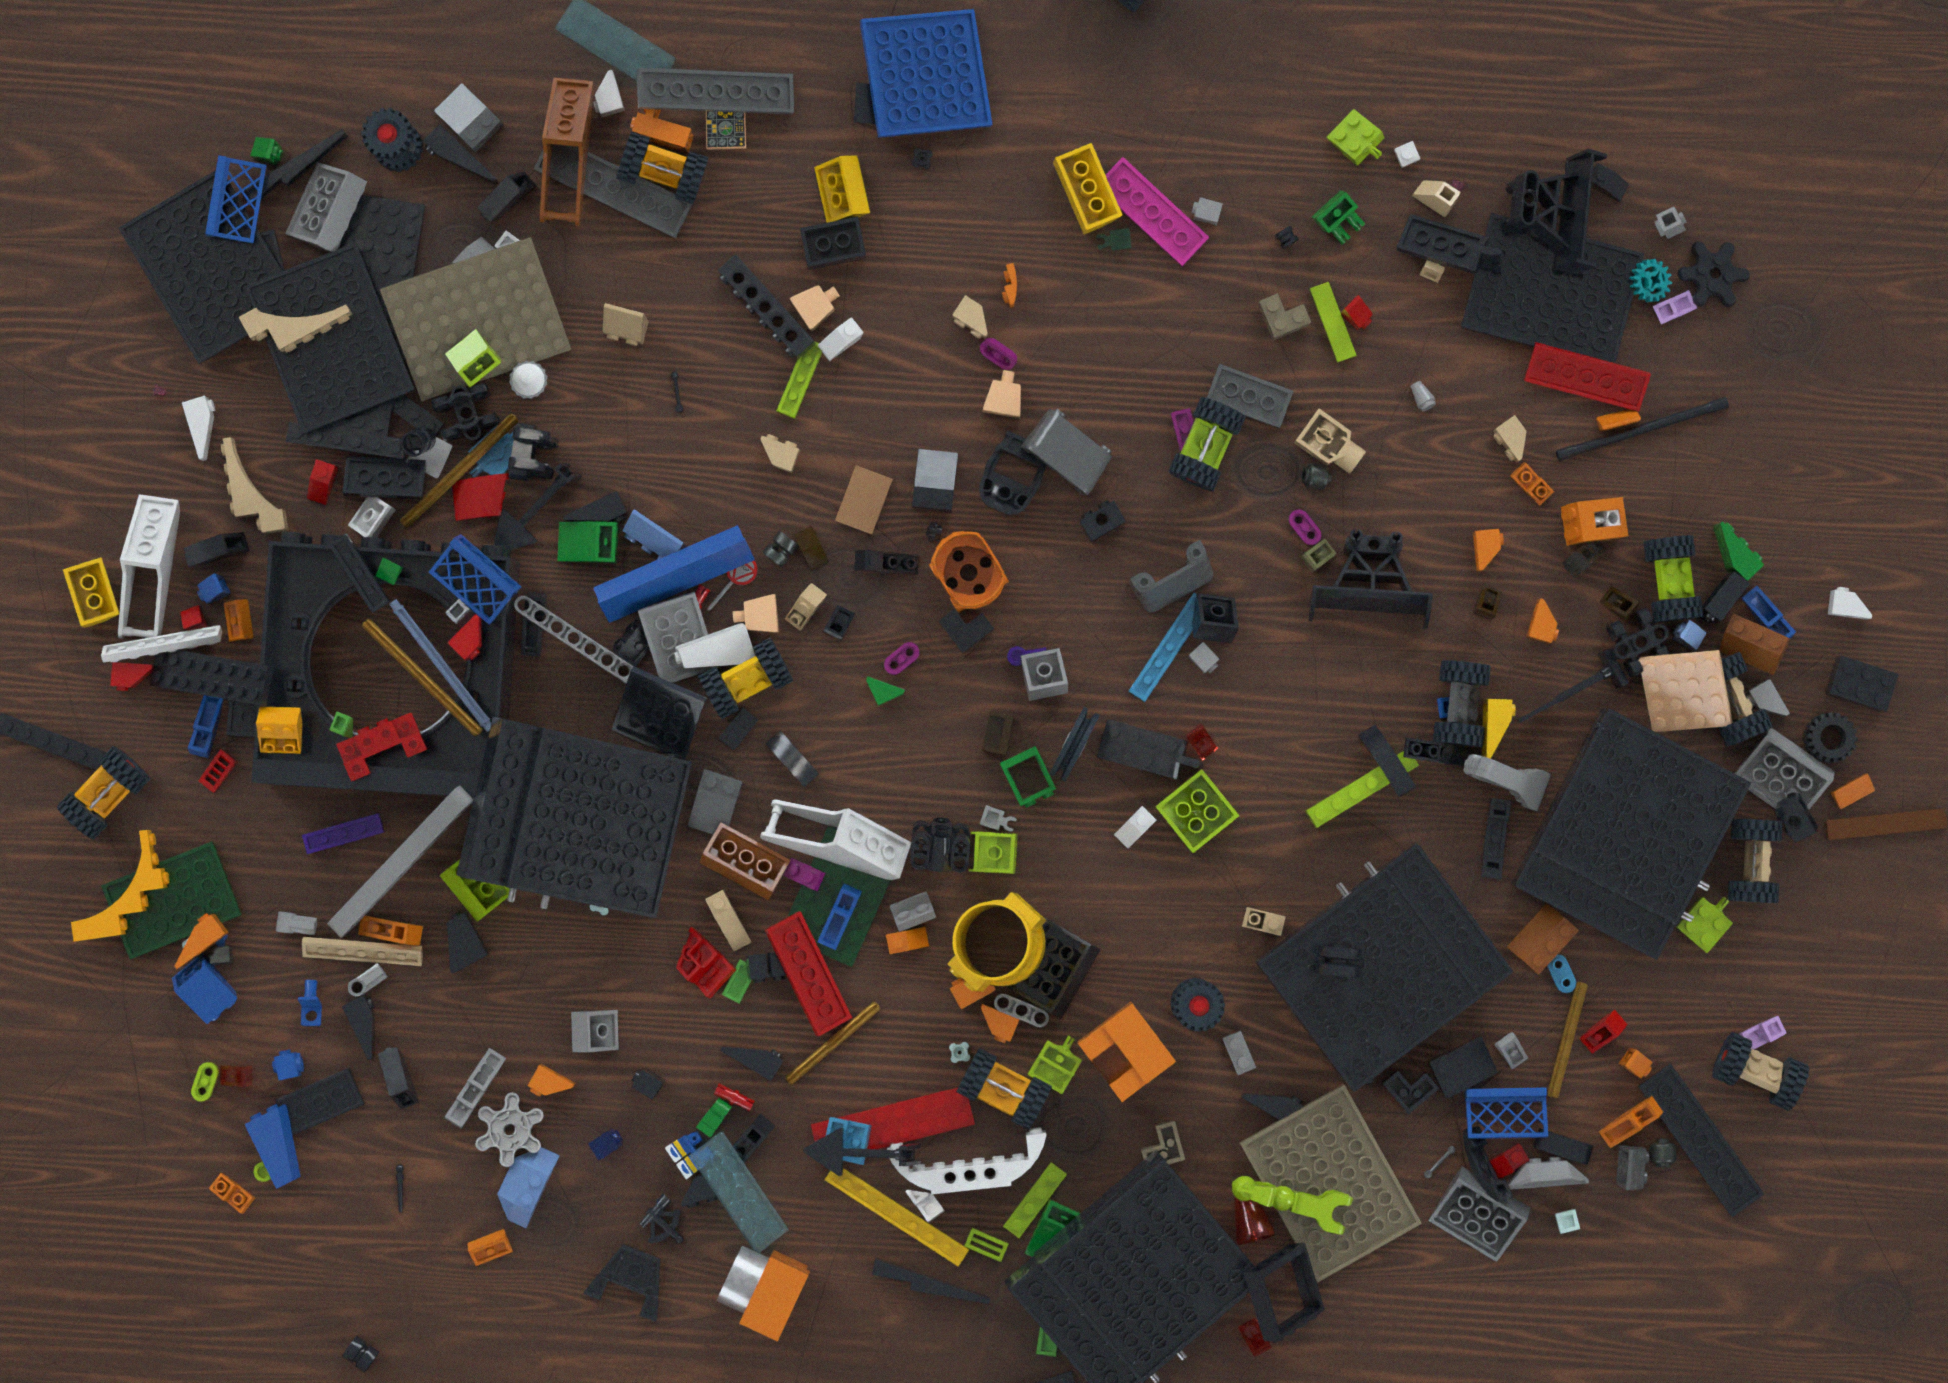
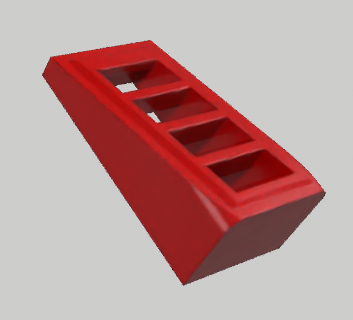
M220 749L198 781L215 793L239 761L226 751ZM221 758H223L225 761H227V762L229 763V765L226 766L225 764H223V763L220 761ZM217 764L224 769L223 773L215 767ZM212 770L220 776L219 779L211 774ZM207 777L216 782L214 786L206 780Z

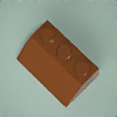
M1733 614L1725 630L1719 651L1729 656L1740 652L1745 663L1774 675L1791 639Z
M1546 903L1506 947L1532 972L1539 975L1579 930Z

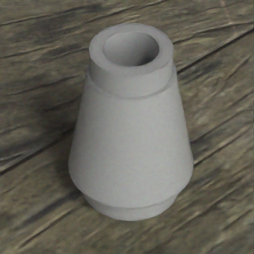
M1421 381L1411 385L1418 409L1421 408L1422 412L1436 405L1435 397Z

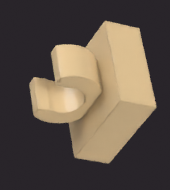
M1427 260L1420 276L1438 283L1445 267Z

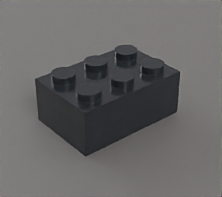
M858 217L800 228L808 270L867 259Z
M1837 656L1825 695L1881 713L1887 712L1899 674L1845 656Z

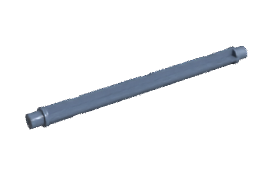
M397 599L391 602L389 605L394 610L393 613L398 616L480 723V726H483L486 732H489L491 719L486 716L404 609V606Z

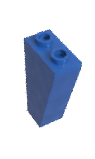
M275 1104L266 1109V1114L262 1115L259 1112L250 1117V1122L244 1124L276 1189L301 1177L288 1110L285 1104L280 1107Z

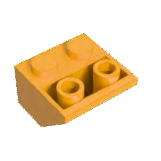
M260 707L256 721L260 753L301 754V709L293 707Z

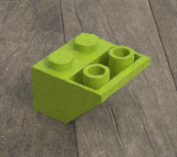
M477 329L445 353L469 387L473 386L501 363V358Z

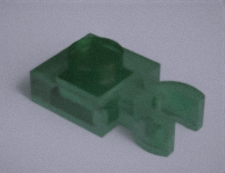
M1129 228L1110 230V236L1105 234L1096 235V239H1103L1105 241L1103 245L1097 246L1099 250H1103L1107 246H1111L1112 251L1131 249Z

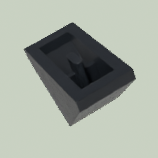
M837 605L823 632L842 641L855 613Z

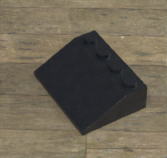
M1045 918L1047 921L1042 927L1046 945L1039 967L1026 980L1006 987L1062 1019L1101 949Z

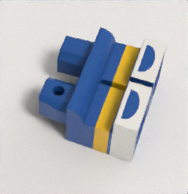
M698 1131L689 1135L685 1134L665 1147L674 1162L691 1153L676 1164L686 1179L705 1166L706 1162L713 1156L708 1146L700 1152L695 1147L697 1143L703 1140Z

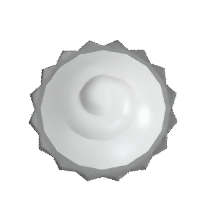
M525 360L523 363H518L512 369L509 381L511 390L515 391L516 395L521 396L523 399L537 397L540 393L544 392V388L547 385V375L545 374V369L540 364Z

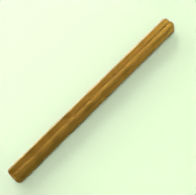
M512 413L509 414L423 497V500H420L400 519L403 526L410 527L518 423V418Z
M367 619L363 623L362 627L473 736H478L483 729L371 619Z

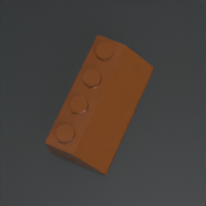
M720 822L702 853L699 863L769 901L790 859Z

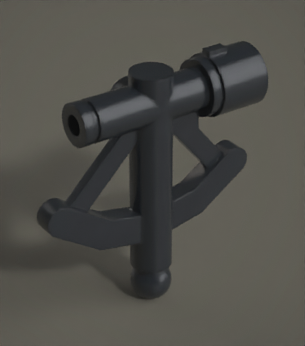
M664 1194L656 1199V1205L653 1208L650 1207L645 1212L646 1215L639 1224L643 1228L649 1223L651 1224V1237L648 1238L650 1244L663 1241L668 1236H671L680 1244L684 1241V1238L675 1230L679 1222L680 1210L675 1209L674 1212H664L663 1210L672 1202ZM661 1216H673L672 1223L668 1224ZM655 1222L664 1230L658 1236H655Z

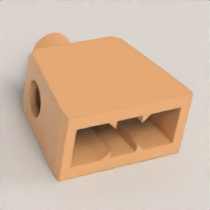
M818 285L792 296L790 301L812 332L835 311L830 302L840 297L834 286L823 292Z
M1003 370L1001 381L993 380L983 407L984 413L1020 419L1021 385L1013 383L1015 372Z
M772 594L745 601L744 610L733 611V622H745L747 631L779 633L776 595Z

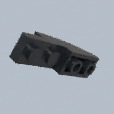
M1405 737L1404 758L1464 766L1468 755H1471V747Z

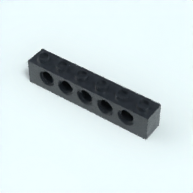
M736 254L718 269L721 274L719 278L726 286L730 283L734 288L733 294L739 300L743 298L747 302L745 307L752 315L755 312L760 317L758 321L765 329L769 327L773 331L771 335L778 343L782 341L787 346L784 350L791 358L796 356L797 359H800L816 344ZM737 275L744 276V281L740 284L734 282ZM751 289L757 290V296L754 298L747 296ZM763 304H770L771 306L767 313L761 312ZM777 318L784 320L781 327L774 326V321ZM789 333L797 334L795 341H787Z

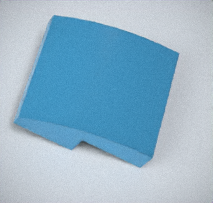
M830 1117L826 1136L839 1128H843L844 1148L867 1149L872 1125ZM844 1156L843 1161L864 1165L865 1157Z

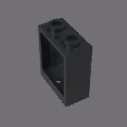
M1735 571L1726 574L1702 605L1703 617L1701 618L1709 624L1722 621L1750 583Z

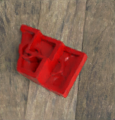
M509 473L456 481L452 485L456 521L501 515L502 502L506 494L503 490L505 481L509 479Z
M691 927L688 931L690 934L687 943L683 946L682 955L678 960L676 969L687 981L694 983L706 997L711 998L737 969L703 935Z

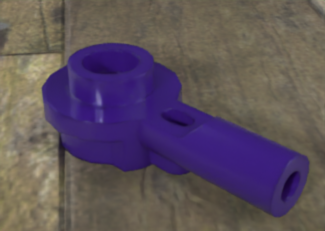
M1015 646L1009 650L1007 658L1012 665L1020 666L1022 665V655L1046 651V647L1025 651L1022 647Z

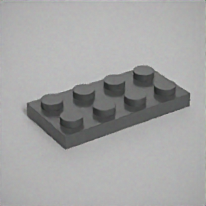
M1219 364L1207 398L1228 405L1243 413L1246 417L1280 429L1293 391Z

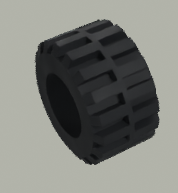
M1825 713L1812 718V721L1806 725L1807 730H1804L1803 733L1805 735L1803 743L1807 745L1805 747L1806 751H1810V755L1824 763L1845 760L1857 746L1854 745L1855 741H1858V737H1855L1857 730L1856 728L1853 729V722L1848 721V717L1841 716L1839 713ZM1827 726L1836 728L1840 735L1838 746L1832 750L1825 748L1820 739L1822 730Z

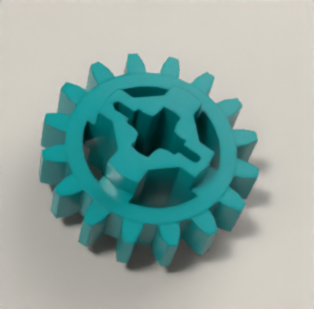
M1656 259L1642 260V263L1636 264L1638 269H1632L1635 275L1630 277V280L1634 281L1630 287H1635L1634 295L1640 294L1639 300L1645 299L1646 302L1659 301V298L1666 297L1664 292H1670L1667 285L1672 284L1668 280L1672 275L1666 273L1668 266L1662 267V261L1657 262Z

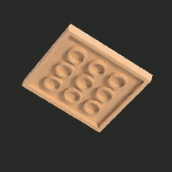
M1719 650L1640 657L1639 661L1643 667L1641 674L1652 731L1724 727L1733 723Z

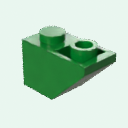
M256 137L250 156L254 160L277 166L278 161L282 160L283 150H281L282 146L274 139Z

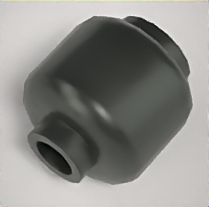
M1310 463L1307 467L1303 468L1301 473V481L1309 489L1323 490L1332 480V474L1329 473L1328 467L1321 464Z
M1657 1139V1143L1650 1145V1162L1655 1164V1167L1670 1168L1671 1164L1676 1162L1675 1144L1669 1143V1139Z

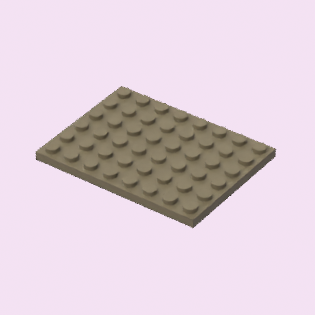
M531 237L380 289L421 401L448 393L458 385L468 386L445 353L475 329L501 358V363L479 381L511 371L518 363H523L525 360L537 362L571 350Z
M1344 1084L1239 1142L1261 1182H1268L1276 1187L1287 1186L1292 1191H1300L1316 1196L1322 1195L1328 1190H1336L1353 1197V1202L1350 1206L1339 1205L1332 1212L1333 1220L1340 1222L1345 1227L1344 1234L1342 1235L1324 1231L1317 1224L1315 1218L1300 1215L1289 1210H1277L1295 1243L1305 1242L1317 1282L1422 1224Z

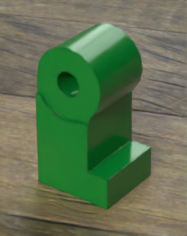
M719 1097L696 1128L711 1138L732 1106Z

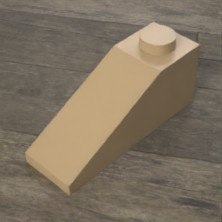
M721 890L705 899L733 951L751 943L725 890Z

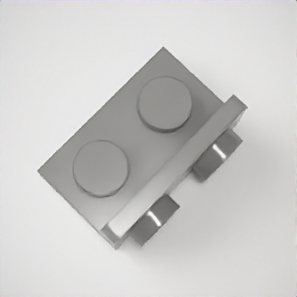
M922 892L890 905L899 932L936 918L927 892Z

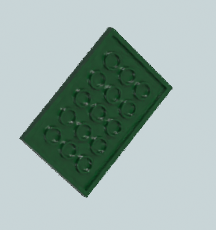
M828 826L821 843L833 842L837 829ZM814 857L810 866L824 872L825 876L818 891L801 885L788 917L801 911L821 954L852 967L891 880ZM845 883L862 891L842 938L836 950L818 943V939Z
M214 841L161 861L156 865L157 869L165 868V872L169 874L167 888L144 891V895L148 897L146 911L123 914V918L127 920L128 928L125 930L126 934L120 936L129 959H134L189 937L194 927L199 923L198 919L206 913L208 915L215 914L221 923L242 915ZM136 872L101 885L109 907L127 890Z

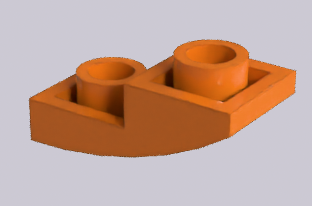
M1014 263L1006 265V271H1003L1006 282L1011 283L1004 286L1005 292H1002L1005 304L1009 303L1010 308L1014 307L1017 292Z
M1525 462L1510 475L1538 505H1541L1554 492Z
M220 1173L209 1187L214 1194L223 1201L228 1202L241 1214H244L255 1199L247 1190L223 1173Z

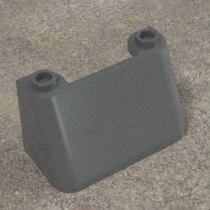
M1057 408L1055 410L1049 409L1021 445V448L1033 454L1035 458L1040 459L1068 481L1071 486H1075V490L1080 494L1088 496L1112 459L1110 455L1112 451L1104 445L1100 447L1064 419L1066 415Z
M1201 540L1188 547L1186 551L1187 560L1185 561L1187 565L1155 583L1153 577L1144 572L1130 578L1129 584L1145 611L1150 613L1156 612L1212 580L1214 572Z

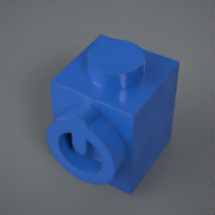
M291 1049L280 1051L279 1056L274 1057L275 1061H272L273 1071L277 1073L278 1080L301 1076V1072H304L301 1054L297 1052L291 1053Z

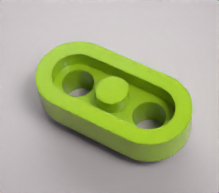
M206 1062L199 1067L191 1089V1094L195 1100L206 1101L212 1096L219 1076V1068L216 1064ZM208 1068L212 1070L211 1076L206 1074ZM201 1087L206 1089V1093L204 1095L200 1093Z

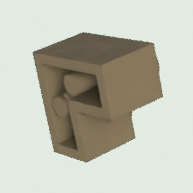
M1278 293L1258 303L1272 340H1276L1311 324L1304 304L1285 312Z
M1175 1120L1155 1124L1160 1144L1142 1148L1143 1160L1156 1149L1168 1164L1185 1160Z

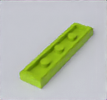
M1329 282L1310 288L1309 290L1337 363L1355 357L1354 347Z
M815 342L816 344L806 354L797 359L776 412L793 419L796 418L822 355V351L818 347L819 343Z

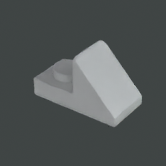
M1513 1032L1495 1043L1496 1048L1511 1069H1514L1528 1059Z

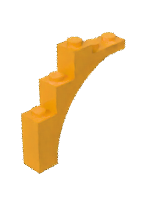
M151 830L139 831L142 849L137 872L127 890L113 905L101 913L87 919L71 922L74 942L126 934L125 930H127L128 926L126 918H123V914L146 911L148 897L144 895V891L167 888L169 874L165 872V868L157 869L156 867L159 864L157 853H154L153 845H156V838Z

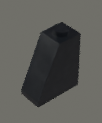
M524 171L508 175L477 208L486 220L490 222L499 220L534 190L537 185Z
M244 532L219 534L183 548L189 567L202 566L249 551Z
M461 911L450 916L451 920L447 922L449 961L452 974L489 955L468 913L462 914Z
M390 1047L379 1053L378 1056L389 1096L400 1109L419 1103L401 1051L397 1047Z

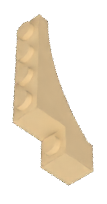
M347 305L320 315L282 317L262 313L255 308L240 316L239 319L253 341H260L268 336L267 333L270 332L279 350L282 352L286 351L287 353L297 347L296 344L302 341L306 343L314 339L313 335L331 330V326L335 323L342 324L350 319L349 316L352 315V312Z
M231 437L223 438L224 444H221L222 455L226 456L224 471L226 475H229L230 483H227V490L229 495H232L233 502L230 503L231 513L235 514L237 518L259 515V518L256 519L257 527L264 534L289 530L286 511L277 509L267 501L248 478L238 456L235 439Z

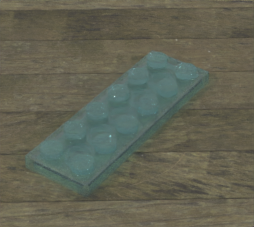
M573 0L555 27L557 31L636 81L638 68L670 69L676 61L675 57L585 0Z
M719 1132L690 1154V1157L755 1252L760 1253L789 1230L723 1132Z

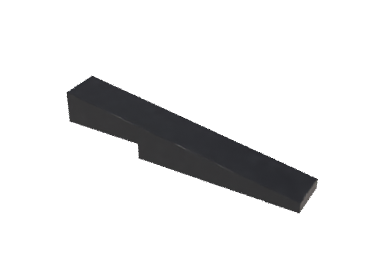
M341 129L264 177L261 200L282 182L290 187L317 162L344 141L348 135ZM260 180L255 183L258 188ZM252 185L244 193L249 200H252L257 196L258 191Z
M875 1257L872 1275L911 1282L910 1290L989 1304V1296Z

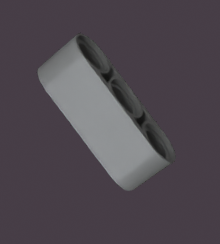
M999 994L994 1000V1005L1000 1012L1036 1027H1044L1049 1021L1048 1013L1044 1009L1008 994ZM1006 997L1009 1000V1005L1006 1008H1000L997 1004L999 998ZM1018 1005H1025L1027 1007L1025 1015L1020 1016L1016 1013ZM1042 1012L1045 1014L1046 1019L1043 1023L1035 1022L1034 1016L1036 1013Z

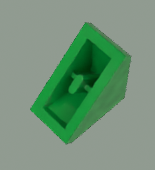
M867 676L866 681L878 706L905 693V690Z

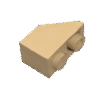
M1423 180L1412 196L1443 217H1446L1455 205L1461 192L1443 181Z
M965 295L952 315V318L955 319L954 323L961 328L966 326L971 329L970 333L976 338L980 339L983 337L986 339L988 333L982 306Z
M1514 415L1493 430L1495 433L1493 436L1499 445L1503 444L1506 448L1505 453L1507 457L1517 463L1523 456L1526 430Z
M769 434L766 437L761 436L760 440L773 467L792 473L800 452L796 448L797 444L786 441L785 444L781 443L777 437Z
M811 583L799 596L785 620L801 631L819 608L827 594Z
M1247 907L1242 926L1281 936L1286 917Z

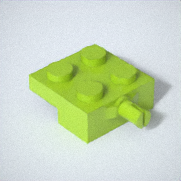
M1355 109L1327 136L1328 141L1341 150L1343 155L1357 166L1369 154H1372L1376 159L1382 155V152L1376 148L1384 139L1382 131Z
M1699 897L1687 911L1694 918L1692 919L1685 915V917L1692 921L1689 922L1682 919L1676 928L1705 953H1708L1733 924L1722 912L1729 901L1722 897L1717 905H1713L1704 897Z
M1068 1036L1063 1046L1056 1045L1047 1039L1028 1075L1050 1084L1052 1089L1063 1094L1082 1062V1059L1073 1055L1069 1050L1075 1039H1071Z

